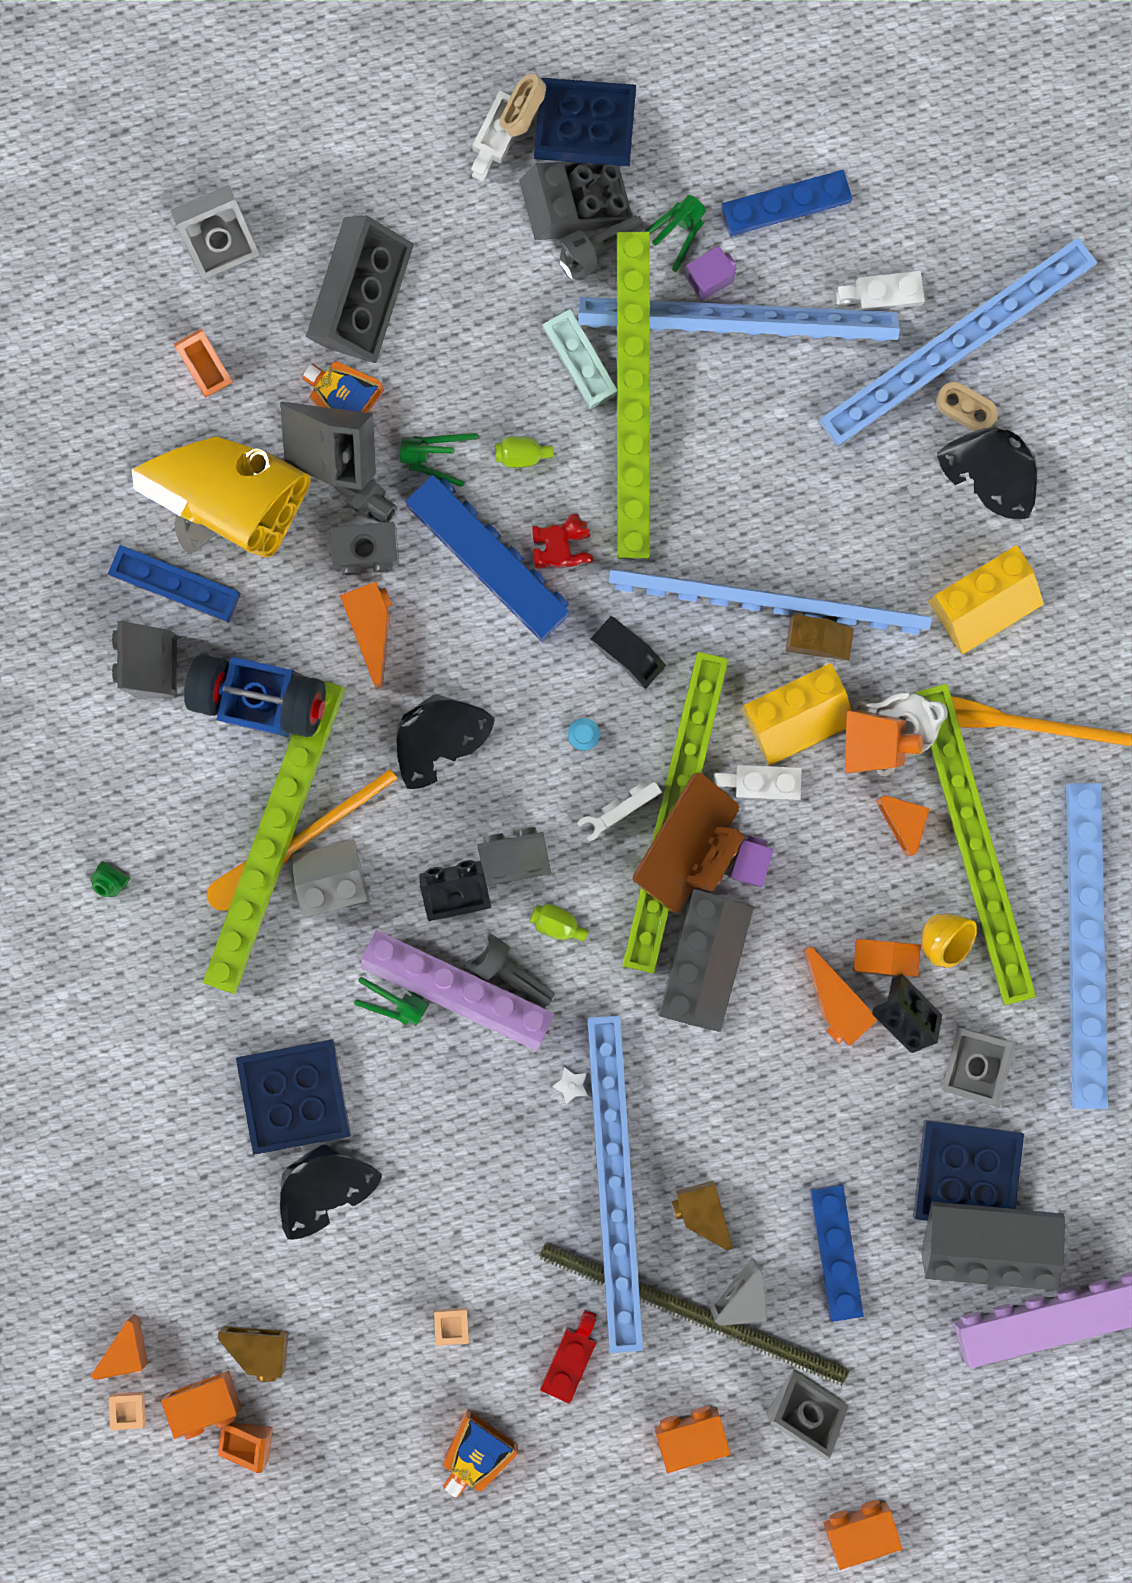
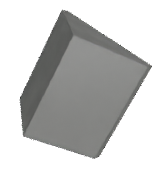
M958 1027L942 1091L999 1108L1016 1043Z
M751 1258L710 1307L714 1321L718 1325L767 1322L763 1272L754 1259Z
M793 1370L766 1411V1414L773 1426L828 1461L831 1458L849 1406Z

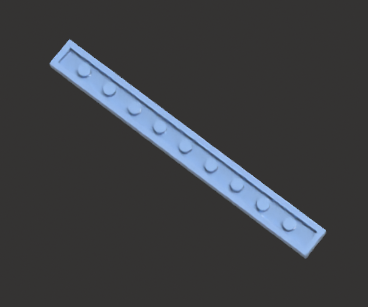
M1076 238L822 417L819 423L835 445L839 447L1089 271L1097 264V261L1080 238Z
M580 297L578 324L593 328L617 326V299ZM650 300V328L656 331L682 329L686 332L704 330L720 334L745 332L749 335L766 333L777 334L783 337L808 335L812 338L829 336L841 337L846 340L871 338L876 341L898 340L900 331L897 312Z
M610 569L609 583L615 584V590L633 592L634 587L647 588L646 594L665 597V593L668 591L678 593V599L697 602V596L710 598V604L729 606V601L742 602L741 608L760 611L761 605L774 607L773 613L792 616L793 610L806 612L805 616L824 619L825 615L836 616L838 623L856 625L857 620L869 621V627L888 630L889 624L901 626L900 632L920 635L921 629L930 630L932 617L923 614Z
M1101 783L1066 784L1072 1108L1108 1109Z
M620 1016L587 1018L609 1352L643 1351Z

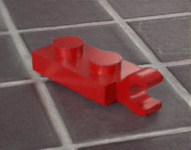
M584 1310L576 1331L566 1327L541 1384L540 1391L568 1404L571 1403L597 1343L595 1339L589 1337L597 1321L596 1314Z

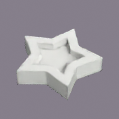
M564 1067L562 1079L552 1087L563 1093L566 1105L575 1096H588L583 1086L587 1072L574 1074Z

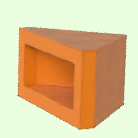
M202 328L174 343L176 350L205 398L233 383Z
M886 795L876 799V804L905 856L916 854L930 808Z
M856 939L853 971L888 975L903 974L904 976L919 977L921 944Z
M133 1314L126 1321L91 1374V1378L99 1380L142 1371L146 1367L148 1359L140 1317Z
M235 1422L221 1427L218 1456L255 1473H262L269 1461L273 1427Z

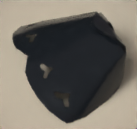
M983 428L948 443L937 452L940 467L947 478L954 485L966 481V478L960 477V474L968 472L969 478L974 480V493L978 495L984 506L990 511L1005 518H1029L1036 499L1037 462L1035 454L1020 436L1009 430L995 428L998 430L994 431V428ZM1009 438H1013L1017 442L1019 441L1020 447L1012 446ZM946 455L954 456L952 466H950V460L946 458ZM991 496H1001L1002 504L1000 505ZM1019 504H1021L1022 508L1024 509V511H1021L1020 509L1012 510L1013 507H1016Z
M439 694L430 696L404 714L401 722L397 725L396 744L401 777L407 789H419L437 782V769L433 770V761H437L439 757L455 762L457 758L476 751L489 737L494 726L495 717L482 708ZM486 719L481 730L478 720ZM464 736L474 738L473 740H468L467 744L463 746ZM414 772L424 776L423 778H416L414 781L411 780Z
M327 1144L320 1145L306 1153L303 1157L289 1165L282 1173L280 1214L282 1229L287 1240L301 1239L325 1228L330 1224L328 1210L343 1206L346 1203L356 1206L364 1201L377 1188L382 1174L372 1165ZM365 1174H373V1176L369 1178V1183H366ZM350 1187L359 1190V1192H353L350 1197H347ZM316 1210L326 1211L325 1214L319 1216L318 1220H315ZM296 1221L305 1225L304 1228L297 1227L296 1230H292Z

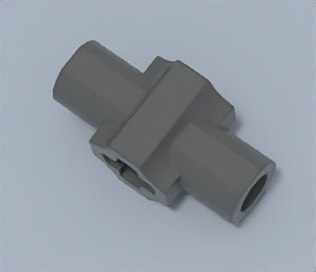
M370 480L362 490L334 486L336 490L347 497L345 503L367 519L372 514L384 523L389 522L397 511V506L384 497L386 491L373 480Z

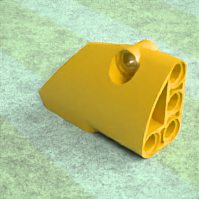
M217 436L179 447L132 469L134 489L179 516L195 524L207 527L244 550L265 558L273 556L280 547L308 491L311 481L307 473L274 454ZM266 462V467L262 471L263 464Z

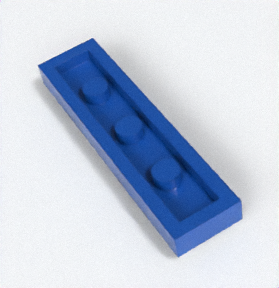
M843 169L722 203L721 208L731 237L850 204L852 202V195Z
M119 545L108 572L110 577L227 623L230 622L241 595L236 590L122 545Z
M838 1184L810 1189L830 1320L834 1322L864 1317L844 1186Z

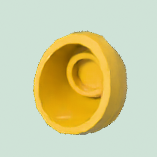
M953 913L936 914L930 917L924 925L921 938L926 957L933 965L941 968H949L959 964L969 954L977 935L976 923L969 918Z

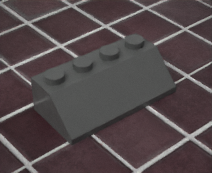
M367 215L344 217L306 337L329 350L376 363L414 244Z
M692 890L658 1016L721 1032L753 914V906L703 891Z
M932 1202L921 1249L925 1279L1058 1291L1064 1268L1065 1216L1064 1213Z

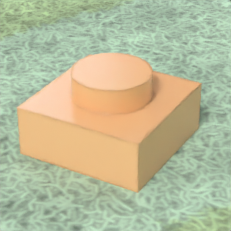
M467 1308L434 1310L436 1346L469 1343Z
M144 1392L115 1393L109 1396L110 1431L139 1429L146 1426Z

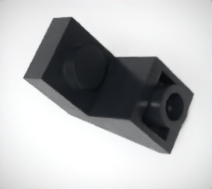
M611 615L590 638L592 643L608 660L622 666L630 677L644 689L653 682L666 666L647 643Z

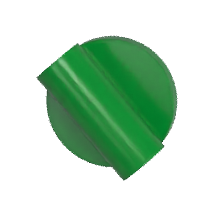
M101 861L96 871L91 875L90 881L93 890L102 897H116L122 888L126 887L131 877Z

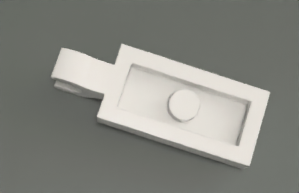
M500 90L472 145L473 151L478 153L471 168L474 171L472 177L484 182L489 172L492 160L501 164L514 139L513 136H510L500 126L501 115L511 97Z
M921 271L859 277L856 280V287L850 285L838 287V292L835 293L837 306L859 303V310L865 311L920 306L925 302Z
M737 765L736 774H713V783L719 788H735V798L800 801L802 768Z
M643 781L629 791L632 797L622 803L618 798L602 808L605 814L600 818L587 816L580 819L577 823L578 827L586 823L594 826V833L586 838L587 841L595 840L601 832L659 796L662 791L656 782L648 786L646 781Z

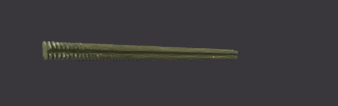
M544 1243L539 1254L540 1260L544 1257V1262L547 1259L548 1263L552 1261L551 1265L555 1263L557 1267L559 1264V1268L563 1265V1270L566 1267L567 1271L571 1269L570 1273L575 1270L574 1274L578 1272V1276H580L582 1273V1278L584 1275H586V1279L590 1277L589 1281L594 1278L593 1282L597 1280V1284L601 1281V1286L605 1283L604 1266H601V1264H594L593 1261L590 1262L589 1259H583L582 1256H575V1253L571 1255L570 1251L567 1252L563 1248H556V1245L552 1247V1244ZM639 1282L640 1301L643 1299L642 1303H644L646 1300V1305L649 1302L650 1306L654 1304V1308L658 1305V1310L660 1307H662L661 1311L665 1308V1313L668 1310L669 1314L673 1312V1316L677 1313V1318L679 1315H681L680 1319L684 1316V1321L687 1318L688 1322L692 1320V1324L696 1321V1326L700 1323L699 1327L703 1324V1329L706 1326L707 1330L711 1328V1332L715 1329V1334L717 1331H719L718 1335L722 1332V1337L725 1334L726 1338L730 1336V1340L734 1337V1342L736 1339H738V1343L741 1340V1345L744 1342L745 1346L749 1344V1348L753 1345V1350L755 1347H757V1351L759 1348L761 1349L760 1353L763 1350L764 1354L768 1352V1356L772 1353V1358L774 1355H776V1359L778 1356L780 1357L779 1361L783 1358V1362L787 1360V1364L791 1361V1366L795 1363V1367L798 1364V1368L800 1369L802 1366L803 1371L804 1368H806V1372L810 1369V1374L812 1371H814V1375L817 1372L818 1377L821 1374L822 1379L823 1376H825V1380L829 1377V1382L831 1379H833V1383L836 1380L837 1385L841 1382V1387L848 1376L849 1370L847 1368L843 1369V1366L839 1367V1364L836 1365V1363L828 1362V1360L824 1361V1358L820 1359V1356L817 1357V1355L812 1353L809 1354L805 1350L802 1351L801 1348L798 1349V1347L790 1346L786 1342L783 1343L782 1340L779 1341V1339L771 1338L767 1334L764 1335L763 1332L760 1333V1331L757 1332L755 1329H749L744 1324L720 1326L714 1321L710 1310L707 1311L703 1307L699 1308L695 1304L692 1305L691 1302L688 1303L684 1299L680 1300V1298H676L677 1296L673 1297L672 1294L669 1295L665 1291L661 1292L658 1288L654 1289L653 1286L650 1287L646 1283L642 1284V1282Z

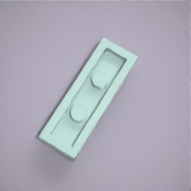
M571 309L543 324L546 335L589 409L617 395V388Z

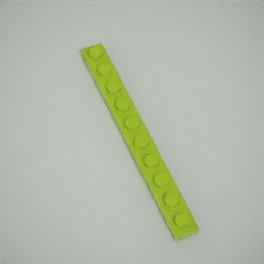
M617 232V559H649L650 232Z
M698 651L696 653L652 842L691 776L696 772L702 773L729 660L727 658ZM640 888L622 966L654 974L669 910L642 888Z
M323 681L326 689L325 712L317 731L312 737L292 734L203 979V984L231 994L237 993L346 689L342 686Z
M948 684L915 692V694H919L930 701L944 703L948 710L947 718L941 723L938 736L930 749L1002 1003L1005 1006L1035 998L1036 993Z

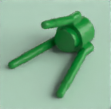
M687 195L681 203L677 202L670 211L645 230V232H650L651 234L673 217V220L652 241V244L657 246L677 225L685 230L691 227L672 267L674 272L678 271L697 232L704 225L701 217L706 213V209L692 195Z
M477 433L428 437L413 436V438L403 437L400 446V463L409 464V471H417L429 476L434 475L437 479L441 480L444 478L450 484L463 487L464 482L462 480L423 466L421 462L427 463L429 453L453 454L455 452L453 447L429 446V444L476 440L479 436Z
M364 977L358 979L359 983L398 1005L396 1008L398 1012L361 1000L354 1001L356 1006L396 1019L406 1026L409 1022L417 1026L429 1006V1003L424 1001L423 997L411 991L408 992L412 996L405 993L404 997L400 999Z

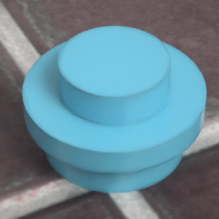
M587 718L574 721L568 730L569 742L578 750L586 751L592 749L597 745L600 738L599 727L594 721Z

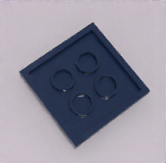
M542 77V81L546 84L545 98L538 109L534 159L630 167L636 85Z
M334 1039L236 1057L253 1155L351 1136Z
M924 1119L913 1218L928 1221L932 1202L1016 1209L1024 1133Z

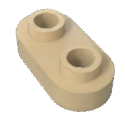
M528 74L518 82L501 115L500 126L510 136L522 135L529 130L532 119L545 98L546 84L536 74Z
M950 382L945 384L936 396V405L942 414L973 432L983 428H991L997 421L998 410L995 404L961 383ZM947 397H955L957 405H949ZM981 412L985 420L982 422L977 421L974 414Z

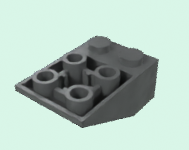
M576 162L535 163L519 180L535 240L560 239L577 230L588 232L616 225L633 217L619 166Z
M283 401L280 403L284 461L332 486L362 490L376 474L373 414Z
M117 621V630H114L112 634L113 649L117 650V663L113 664L112 678L113 682L117 683V688L138 699L177 698V635L167 629Z
M536 827L517 830V837L505 839L503 833L483 837L484 843L477 844L487 886L551 874L544 832L537 833Z

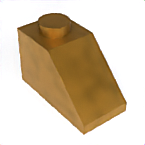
M794 614L789 623L785 651L849 661L854 629L828 619Z
M713 1180L675 1191L677 1200H673L672 1205L676 1219H683L686 1228L726 1251L733 1249Z
M223 1326L218 1332V1340L247 1375L257 1376L256 1379L258 1381L273 1382L277 1378H281L286 1371L289 1331Z

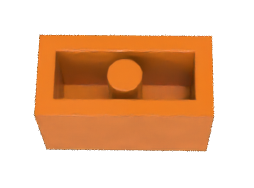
M229 1370L168 1392L161 1400L174 1439L183 1435L185 1439L194 1438L204 1432L203 1428L216 1424L217 1428L231 1424L236 1420L235 1416L242 1409Z
M703 1406L694 1409L691 1412V1416L681 1419L677 1415L669 1416L660 1420V1425L654 1426L667 1474L731 1455L717 1408L711 1410L710 1406Z
M878 1500L868 1501L861 1505L860 1510L848 1513V1511L835 1512L829 1516L830 1520L823 1522L839 1570L903 1550L891 1511L885 1501L881 1503Z

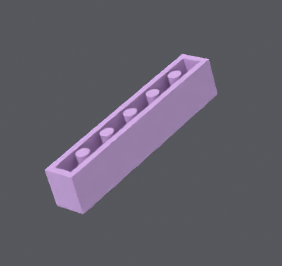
M378 930L375 931L361 959L362 969L536 1051L554 1016V1013Z
M1132 1272L1121 1275V1280L1109 1283L1108 1280L1091 1282L1088 1284V1289L1077 1291L1076 1288L1063 1289L1057 1292V1297L1045 1299L1044 1296L1031 1297L1026 1299V1304L1013 1308L1012 1304H1004L993 1308L994 1313L981 1315L980 1312H973L963 1315L961 1317L962 1321L955 1322L954 1325L964 1362L969 1368H974L1131 1328Z

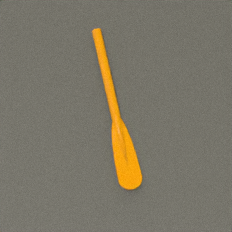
M951 696L959 726L962 728L1005 726L1131 746L1132 733L1005 714L987 705Z
M390 768L294 836L283 865L298 849L396 781L398 778ZM246 861L218 878L209 886L207 900L214 909L218 911L229 910Z

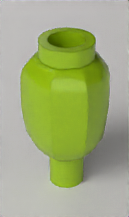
M510 436L505 437L502 443H495V462H502L508 468L530 467L537 464L540 459L553 458V445L540 446L531 437Z
M536 904L529 919V922L535 924L536 931L557 940H567L573 937L584 942L589 930L577 925L576 918L571 913L553 904H545L543 906Z

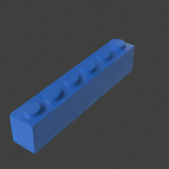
M432 475L405 501L407 508L543 642L569 617V610L566 608L569 603L560 593L555 591L552 594L544 586L546 580L537 570L533 568L529 571L521 563L524 558L514 547L506 548L499 541L501 535L491 524L487 523L484 526L476 518L479 513L469 502L465 500L461 503L454 496L456 490L446 479L442 478L439 481Z

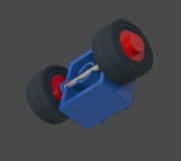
M200 654L193 660L185 682L184 702L188 710L209 716L217 715L216 720L226 724L289 737L290 733L312 737L317 731L325 712L326 689L322 680L309 678L294 670L235 657H231L229 663L223 658Z

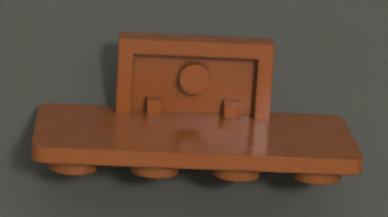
M694 773L633 874V881L668 910L675 913L681 911L694 888L714 891L715 887L721 882L723 873L730 861L738 853L739 846L745 837L737 829L729 828L739 811L738 803L703 773Z

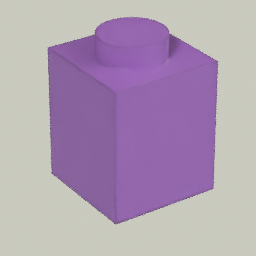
M717 246L687 264L685 277L700 301H703L733 283L737 267L732 256L728 252L724 254L720 246Z
M749 836L748 841L743 840L734 858L729 878L762 887L774 850L766 847L768 841Z

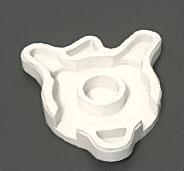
M899 693L890 696L880 703L860 700L856 701L852 706V710H864L906 720V734H921L923 737L921 753L933 745L938 736L941 723L948 715V710L944 703L930 701L915 693ZM905 753V759L919 754ZM897 767L879 769L877 772L884 777L890 776Z

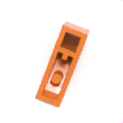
M375 581L341 594L340 598L373 684L379 689L383 687L390 623V614L387 608L393 605L387 589L383 588L380 590Z
M807 946L803 952L823 1020L829 1026L825 1031L838 1045L843 1041L851 1046L878 1020L812 946Z

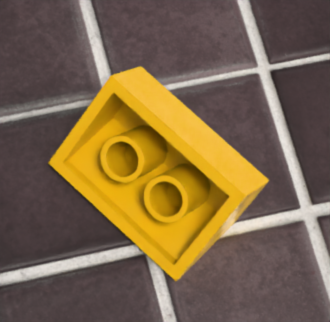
M1017 545L928 600V603L961 655L1044 605L1035 573Z
M832 662L743 705L741 708L768 766L845 730L847 711L852 710L846 690Z

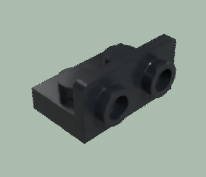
M465 860L453 867H432L419 874L420 890L428 922L492 908L481 861Z
M903 974L892 978L888 1001L874 1007L872 1015L911 1053L938 1043L942 1014Z

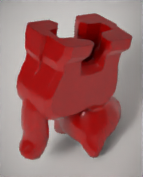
M570 514L562 524H553L544 528L532 526L534 543H546L544 551L534 548L536 569L547 567L562 569L577 566L581 563L590 564L593 562V555L590 553L582 552L576 555L571 553L569 540L579 541L591 536L587 522L580 518L579 514Z

